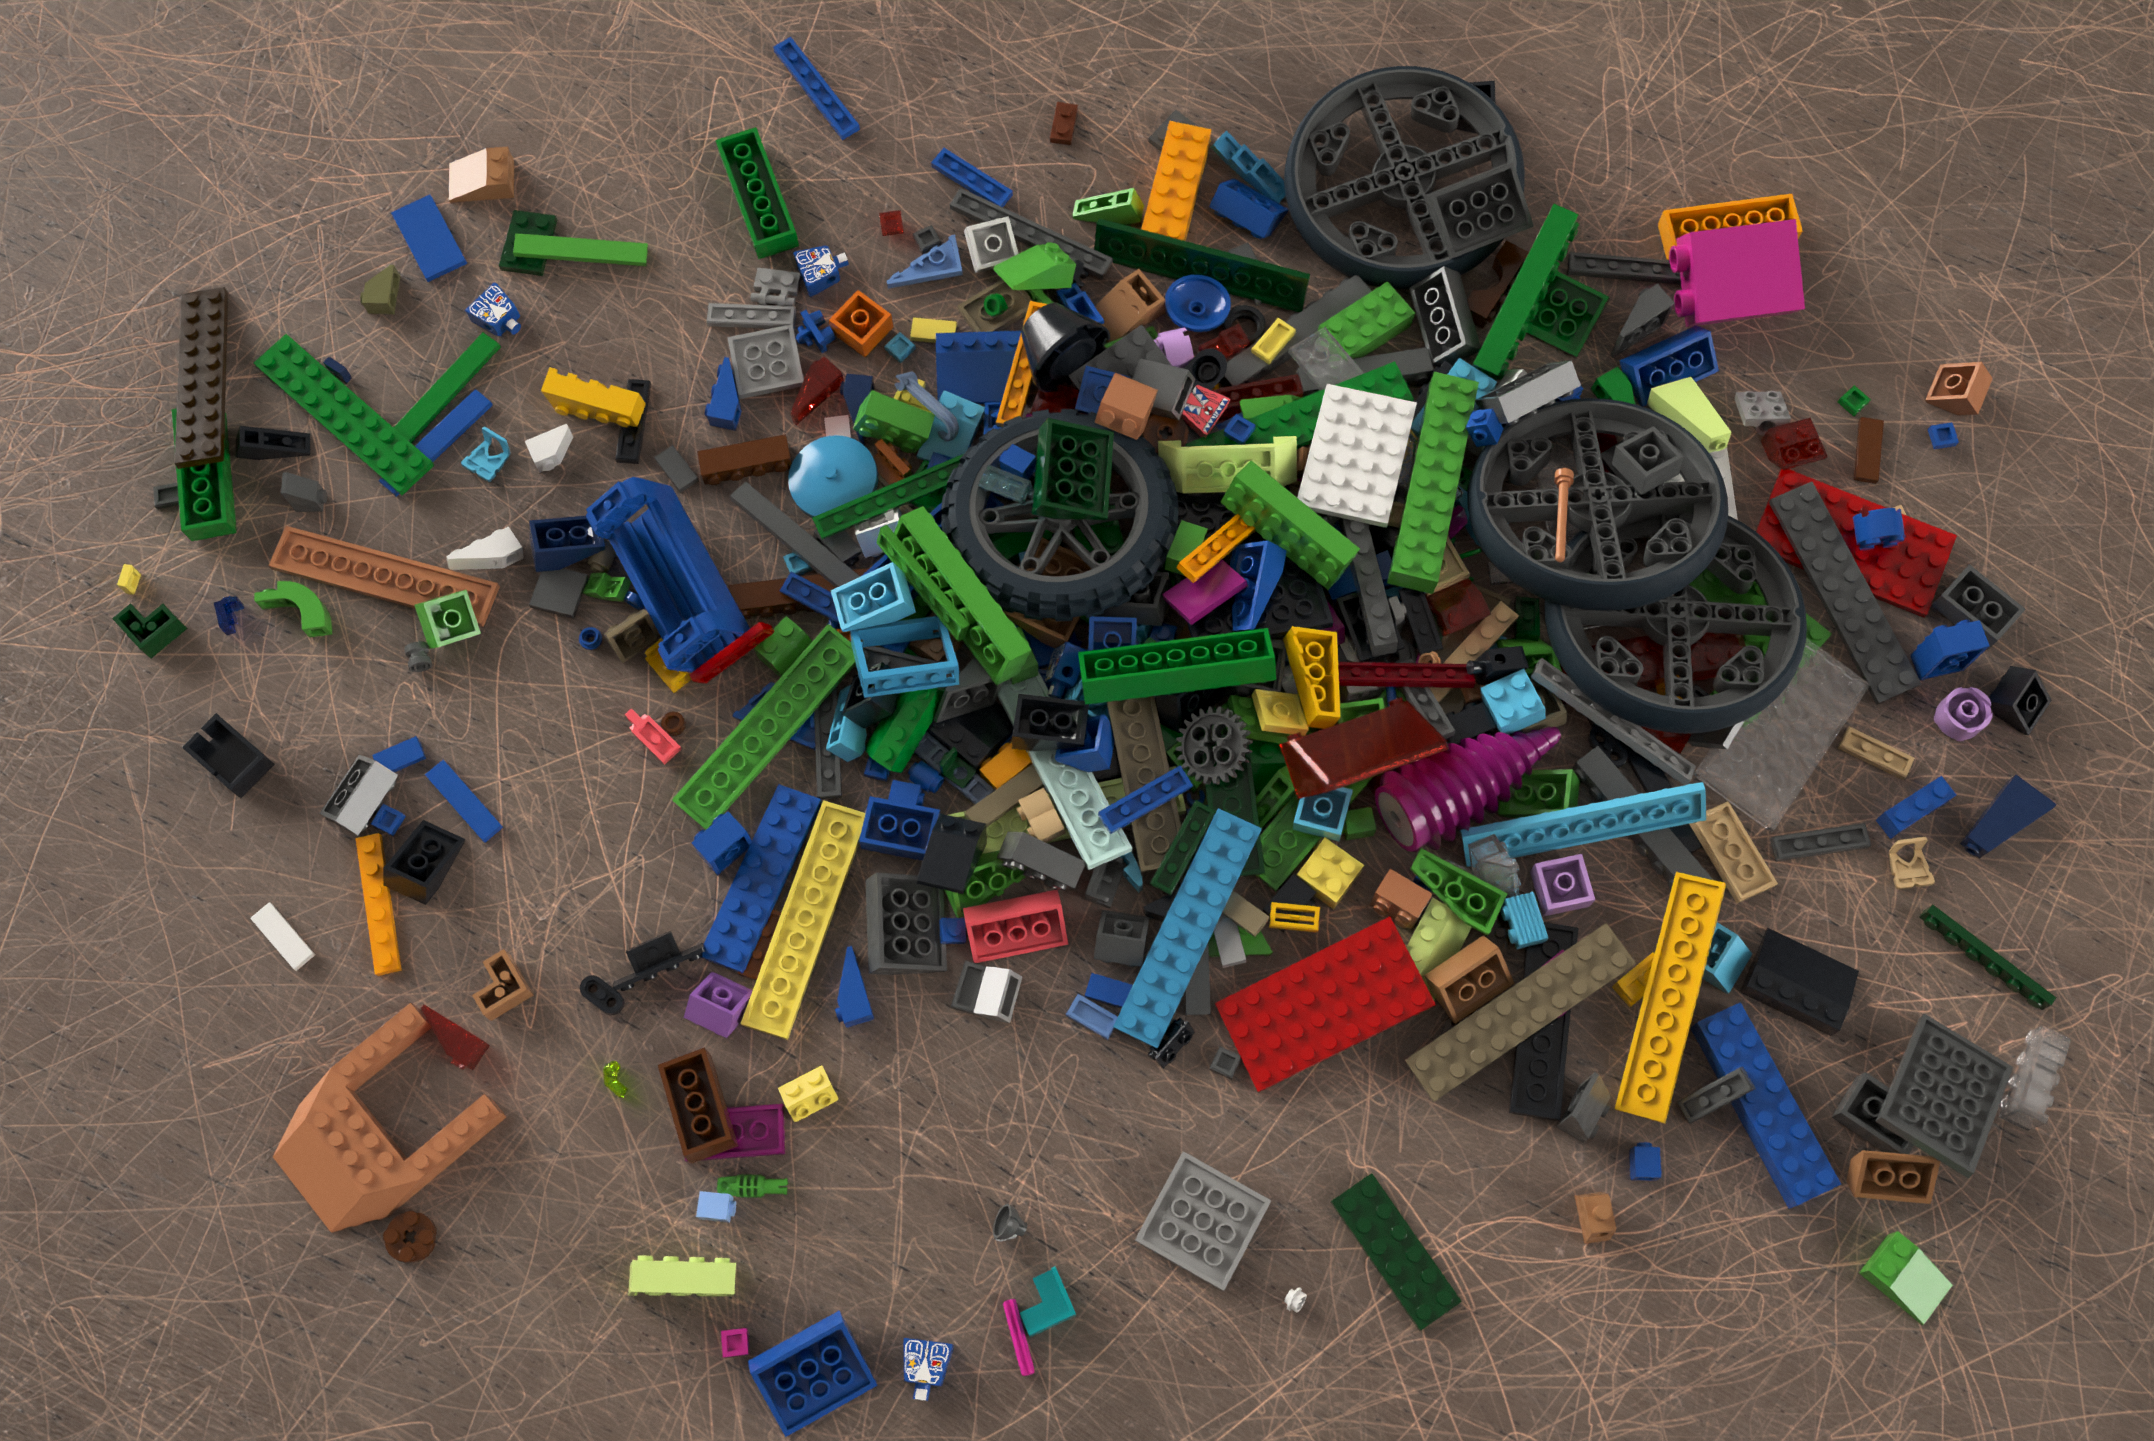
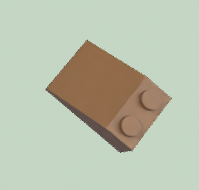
M508 147L486 148L449 163L450 203L514 198V159Z

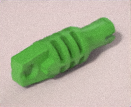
M752 1174L719 1177L717 1193L730 1194L736 1197L762 1198L765 1194L787 1195L788 1187L779 1186H787L788 1178L766 1179L763 1175Z

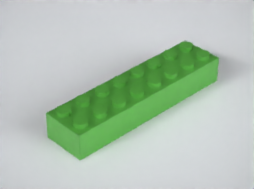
M924 506L900 516L894 534L970 624L967 635L963 639L964 643L996 685L1018 675L1032 650L1027 640L1020 635L1014 623L1007 618L1001 606L989 594L987 587L976 577L974 570L967 565L959 550L955 549L946 533L939 528L933 516L927 512Z

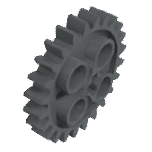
M1209 706L1208 713L1204 709L1199 710L1200 716L1192 713L1193 721H1184L1187 729H1179L1184 735L1183 737L1176 738L1177 741L1182 743V746L1176 748L1177 751L1182 752V755L1177 759L1185 761L1181 766L1182 769H1189L1187 775L1195 776L1196 781L1201 782L1204 779L1205 784L1210 785L1211 781H1213L1214 784L1219 785L1220 778L1226 783L1229 782L1228 775L1237 778L1236 769L1244 771L1241 763H1249L1245 754L1252 753L1250 749H1247V745L1252 744L1253 741L1246 739L1251 734V731L1243 730L1247 723L1244 721L1239 722L1240 715H1233V711L1229 709L1224 711V708L1219 706L1217 710ZM1228 727L1227 736L1222 738L1221 731L1223 728ZM1205 730L1204 739L1199 740V733ZM1215 742H1217V746H1214L1213 749H1211V746L1215 745ZM1229 751L1230 757L1224 762L1223 754ZM1206 753L1207 760L1204 764H1201L1200 757Z

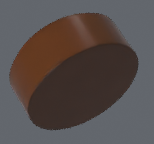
M673 711L663 716L661 726L668 735L677 736L685 730L686 722L680 713Z

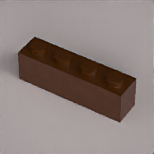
M786 434L697 451L701 477L705 485H717L728 480L739 481L748 476L759 477L774 471L784 472L790 469L792 465Z

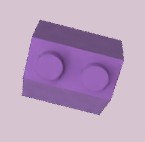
M711 972L690 994L684 1018L727 1038L743 1017L753 990Z

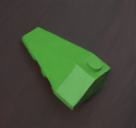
M999 851L982 854L963 894L945 890L956 917L961 918L964 916L963 908L982 905L993 897L1002 895L1004 889L1014 882H1020L1026 877L1023 875L1024 871L1018 869L1014 871L1002 865L1003 861L997 859Z

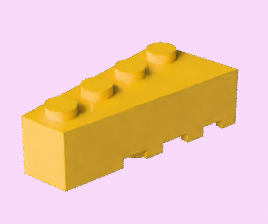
M549 367L541 392L553 406L555 412L564 416L568 414L576 415L585 420L592 418L602 423L613 422L622 427H638L646 405L639 393L610 385L608 389L599 381L590 379L589 383L577 378L575 374L560 375L557 373V369Z
M1292 626L1283 638V642L1308 727L1331 730L1340 719L1337 632Z

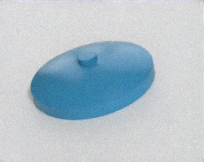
M826 436L809 443L797 454L789 471V490L797 506L808 516L814 517L876 491L878 486V468L870 451L859 441L846 436Z

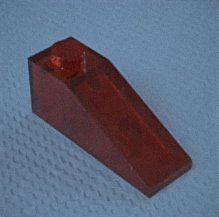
M825 356L813 362L806 373L790 412L793 423L796 426L839 389L842 381L844 382L843 373Z
M423 1004L421 1010L444 1051L453 1058L451 1063L462 1070L465 1067L474 1070L490 1045Z

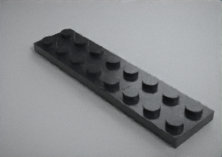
M1544 922L1548 939L1545 943L1526 947L1523 979L1541 968L1562 949L1566 951L1575 945L1578 940L1579 928ZM1571 1009L1559 1019H1554L1516 1045L1509 1113L1554 1121L1560 1120Z

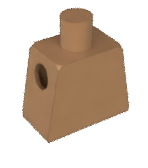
M1596 1192L1575 1195L1584 1244L1609 1241L1616 1232L1609 1194Z

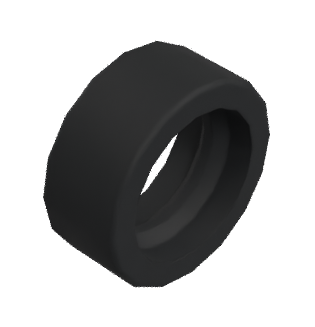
M1241 305L1234 307L1230 310L1227 319L1224 321L1223 334L1225 340L1237 349H1247L1253 345L1257 338L1264 335L1266 325L1264 315L1252 306ZM1246 318L1256 323L1257 332L1252 336L1243 337L1235 334L1231 326L1235 320Z

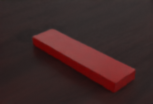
M763 622L757 623L689 674L693 682L708 683L775 632L773 627Z

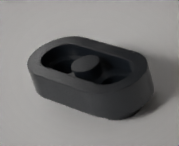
M1598 725L1591 729L1588 735V742L1594 749L1599 746L1617 768L1622 767L1628 758L1627 750L1622 743ZM1596 736H1601L1603 742L1597 741ZM1610 755H1616L1618 760H1612Z
M595 975L587 976L582 980L580 992L589 1002L607 1015H616L622 1011L624 1007L623 996L618 991H614V988ZM592 986L598 987L595 993H590ZM611 1000H616L614 1007H609Z

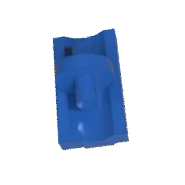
M807 310L800 312L806 329L803 326L797 328L799 331L796 336L797 342L799 344L806 343L810 347L813 345V339L821 353L828 351L826 345L835 340V334L830 326L821 331L817 328L826 323L821 311L818 310L811 314Z

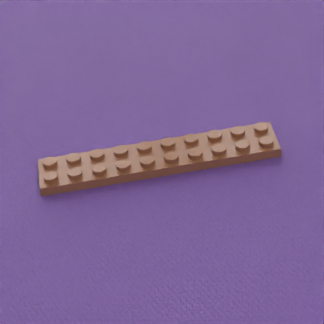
M285 526L268 565L272 570L415 608V604L467 590L478 626L484 627L500 588L496 582Z

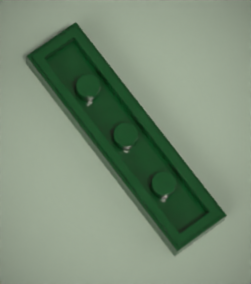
M1195 800L1149 885L1169 896L1172 895L1206 833L1216 810Z

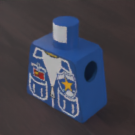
M826 245L793 252L796 265L810 297L840 281L838 269L849 265L845 253L832 256L829 247Z
M495 282L465 309L471 322L496 336H501L506 330L514 335L521 329V324L517 321L520 314L516 306Z
M1065 642L1053 649L1044 679L1046 684L1051 685L1048 692L1049 697L1061 699L1063 692L1075 685L1080 673L1078 652L1088 650L1069 642Z
M904 1338V1381L915 1383L913 1399L928 1401L930 1386L942 1387L953 1352V1344Z

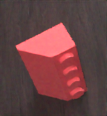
M1058 889L963 908L974 963L1069 945Z

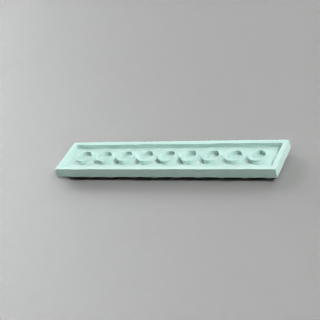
M1038 672V676L1012 685L1010 679L1004 681L998 693V698L1014 727L1018 694L1049 697V690ZM1057 749L1045 751L1026 750L1083 861L1086 862L1085 865L1088 870L1132 851V846L1123 829L1121 828L1110 834L1098 816V812L1108 807L1109 803L1092 772H1085L1057 762L1055 760Z

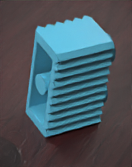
M1534 892L1506 898L1500 910L1503 920L1508 921L1510 926L1508 936L1511 944L1515 943L1516 949L1545 943L1548 935Z

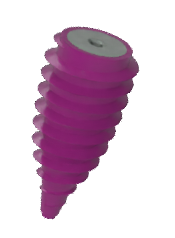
M1548 726L1539 730H1531L1528 733L1514 732L1511 736L1504 732H1497L1493 737L1488 734H1479L1475 740L1463 738L1459 744L1447 743L1444 745L1443 751L1438 749L1430 750L1426 757H1414L1411 764L1402 763L1398 765L1396 771H1385L1380 778V787L1376 789L1375 801L1386 829L1393 839L1409 852H1418L1419 848L1424 845L1432 850L1440 849L1441 838L1452 842L1455 839L1456 830L1459 832L1462 829L1469 831L1470 820L1474 823H1482L1484 820V810L1488 813H1495L1498 807L1497 799L1504 803L1510 800V786L1516 790L1521 789V776L1524 773L1526 775L1532 774L1531 766L1537 760L1541 761V757L1559 742V739H1561L1560 731L1555 726Z

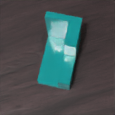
M1056 1266L1033 1278L1042 1303L1020 1312L1029 1337L1076 1316Z

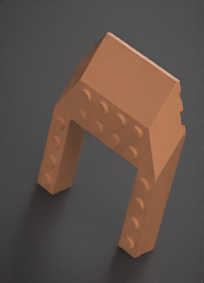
M409 1003L329 1069L297 1107L273 1155L278 1165L332 1233L351 1226L362 1225L369 1221L388 1218L507 1117L494 1100L484 1094L410 1157L407 1158L355 1091L433 1027L421 1010L412 1003Z

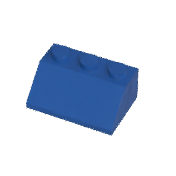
M1235 178L1219 184L1209 205L1210 208L1215 210L1214 213L1216 215L1231 219L1235 226L1239 228L1245 227L1251 231V235L1259 239L1271 236L1289 210Z

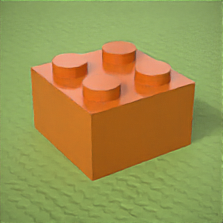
M859 290L829 319L830 327L835 336L863 357H866L894 327L892 315Z

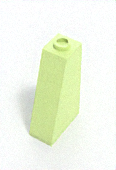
M1692 377L1651 388L1647 405L1652 410L1668 417L1689 431L1709 453L1727 448L1731 431Z

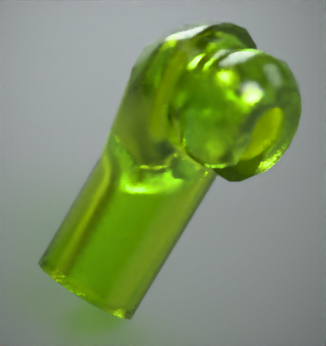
M611 1061L603 1068L604 1084L619 1098H622L627 1093L628 1088L618 1081L617 1073L620 1072V1064L617 1061Z

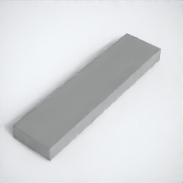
M709 303L706 323L707 326L767 329L792 324L795 330L797 310L796 306Z

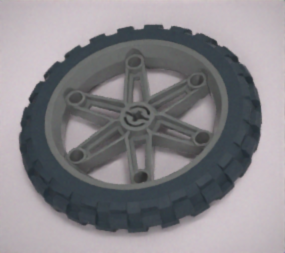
M1049 409L1032 412V416L1022 419V417L1018 416L1004 422L1003 427L998 430L991 429L979 438V443L976 446L969 447L959 459L960 464L958 467L952 470L947 482L946 493L943 495L941 507L942 530L946 533L955 549L959 550L967 565L974 570L976 577L987 587L989 594L1003 610L1009 613L1018 612L1024 614L1025 618L1041 621L1043 618H1055V621H1073V617L1084 615L1086 618L1102 614L1103 610L1114 606L1117 608L1129 601L1134 593L1142 591L1153 580L1155 573L1162 569L1177 532L1178 497L1175 484L1170 476V470L1163 458L1157 455L1155 448L1144 437L1141 436L1136 440L1094 423L1097 413L1094 412L1087 415L1079 413L1078 409H1062L1059 413H1049ZM1048 418L1114 432L1111 468L1124 480L1130 492L1109 494V505H1115V509L1108 510V519L1106 520L1052 519L1038 516V519L1004 521L1005 517L1032 513L1034 488L1029 481L1025 485L1019 483L1030 501L986 509L992 490L1004 476L1001 473L999 462L1001 454L1014 444L1037 456L1039 428ZM1135 517L1127 540L1111 557L1090 525ZM1078 526L1094 550L1089 552L1069 531ZM1045 530L1055 533L1041 557H1034ZM1034 532L1020 567L1012 564L1000 554L991 542L988 534ZM1062 541L1091 568L1089 571L1070 576L1041 575ZM1099 560L1105 561L1104 563H1097ZM1029 568L1035 569L1033 571H1026Z

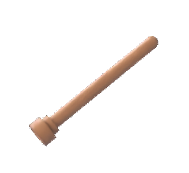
M1568 468L1558 469L1555 472L1554 481L1559 488L1555 559L1559 563L1565 560L1568 488L1574 482V472Z

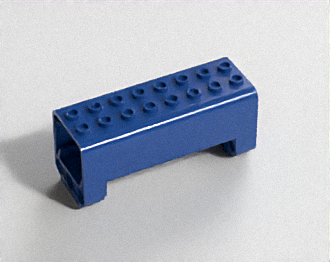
M631 477L623 482H617L586 509L588 512L586 518L594 533L600 538L609 539L663 639L658 644V652L667 669L692 673L750 629L671 486L638 477ZM645 504L649 509L632 523L629 521L625 522Z

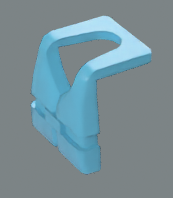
M483 427L481 430L484 441L461 464L472 473H477V476L487 482H491L510 456V449L505 438ZM492 437L498 440L504 451L503 453L489 456L488 450Z

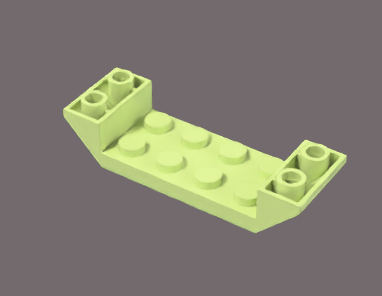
M1296 436L1273 437V444L1181 447V440L1158 441V456L1163 458L1176 491L1180 493L1226 492L1234 477L1250 461L1254 462L1283 487L1297 481Z

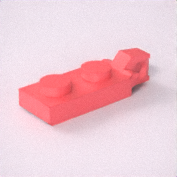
M632 708L625 714L627 719L633 724L629 728L633 735L664 765L682 749L649 715L644 714L640 717Z

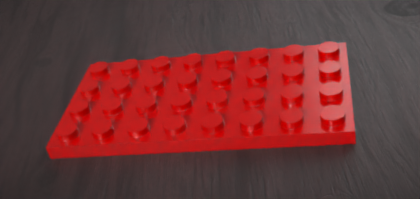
M1782 467L1756 532L1770 543L1786 563L1804 570L1769 501L1795 488L1813 482L1875 599L1925 618L1957 535L1902 514L1905 531L1904 541L1897 542V546L1883 548V544L1874 545L1873 549L1861 551L1856 542L1853 516L1862 513V517H1866L1869 514L1868 511L1886 507Z
M1390 916L1215 1003L1258 1093L1436 1005Z

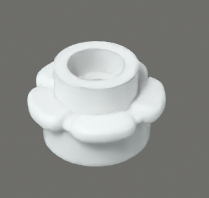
M1300 1287L1296 1290L1291 1289L1284 1302L1287 1304L1289 1311L1293 1310L1298 1313L1305 1303L1307 1294L1303 1293Z

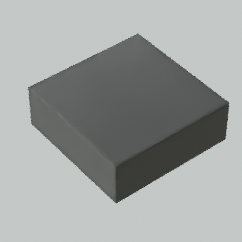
M932 225L912 234L922 254L929 252L936 245L937 247L942 245Z
M1219 1046L1209 1070L1232 1080L1241 1057Z

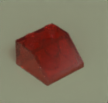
M1469 578L1429 596L1425 593L1430 610L1442 636L1449 635L1491 615L1482 593Z

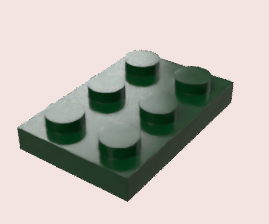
M514 210L499 262L500 270L543 276L547 259L514 257L515 233L553 236L557 224L556 215Z

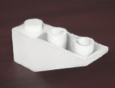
M509 527L496 530L490 536L484 539H477L471 545L463 549H456L446 556L450 570L505 568L524 559L522 546Z

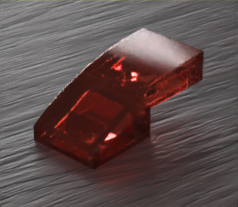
M1237 324L1220 332L1218 337L1199 345L1198 350L1200 352L1205 349H1216L1225 358H1228L1247 346L1250 341L1240 325Z

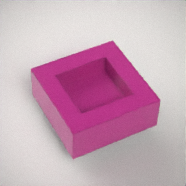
M748 1328L721 1331L723 1358L750 1355Z

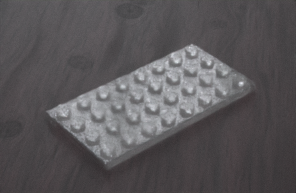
M1806 637L1801 662L1785 690L1764 710L1744 721L1727 750L1711 748L1694 773V776L1768 831H1774L1871 684Z

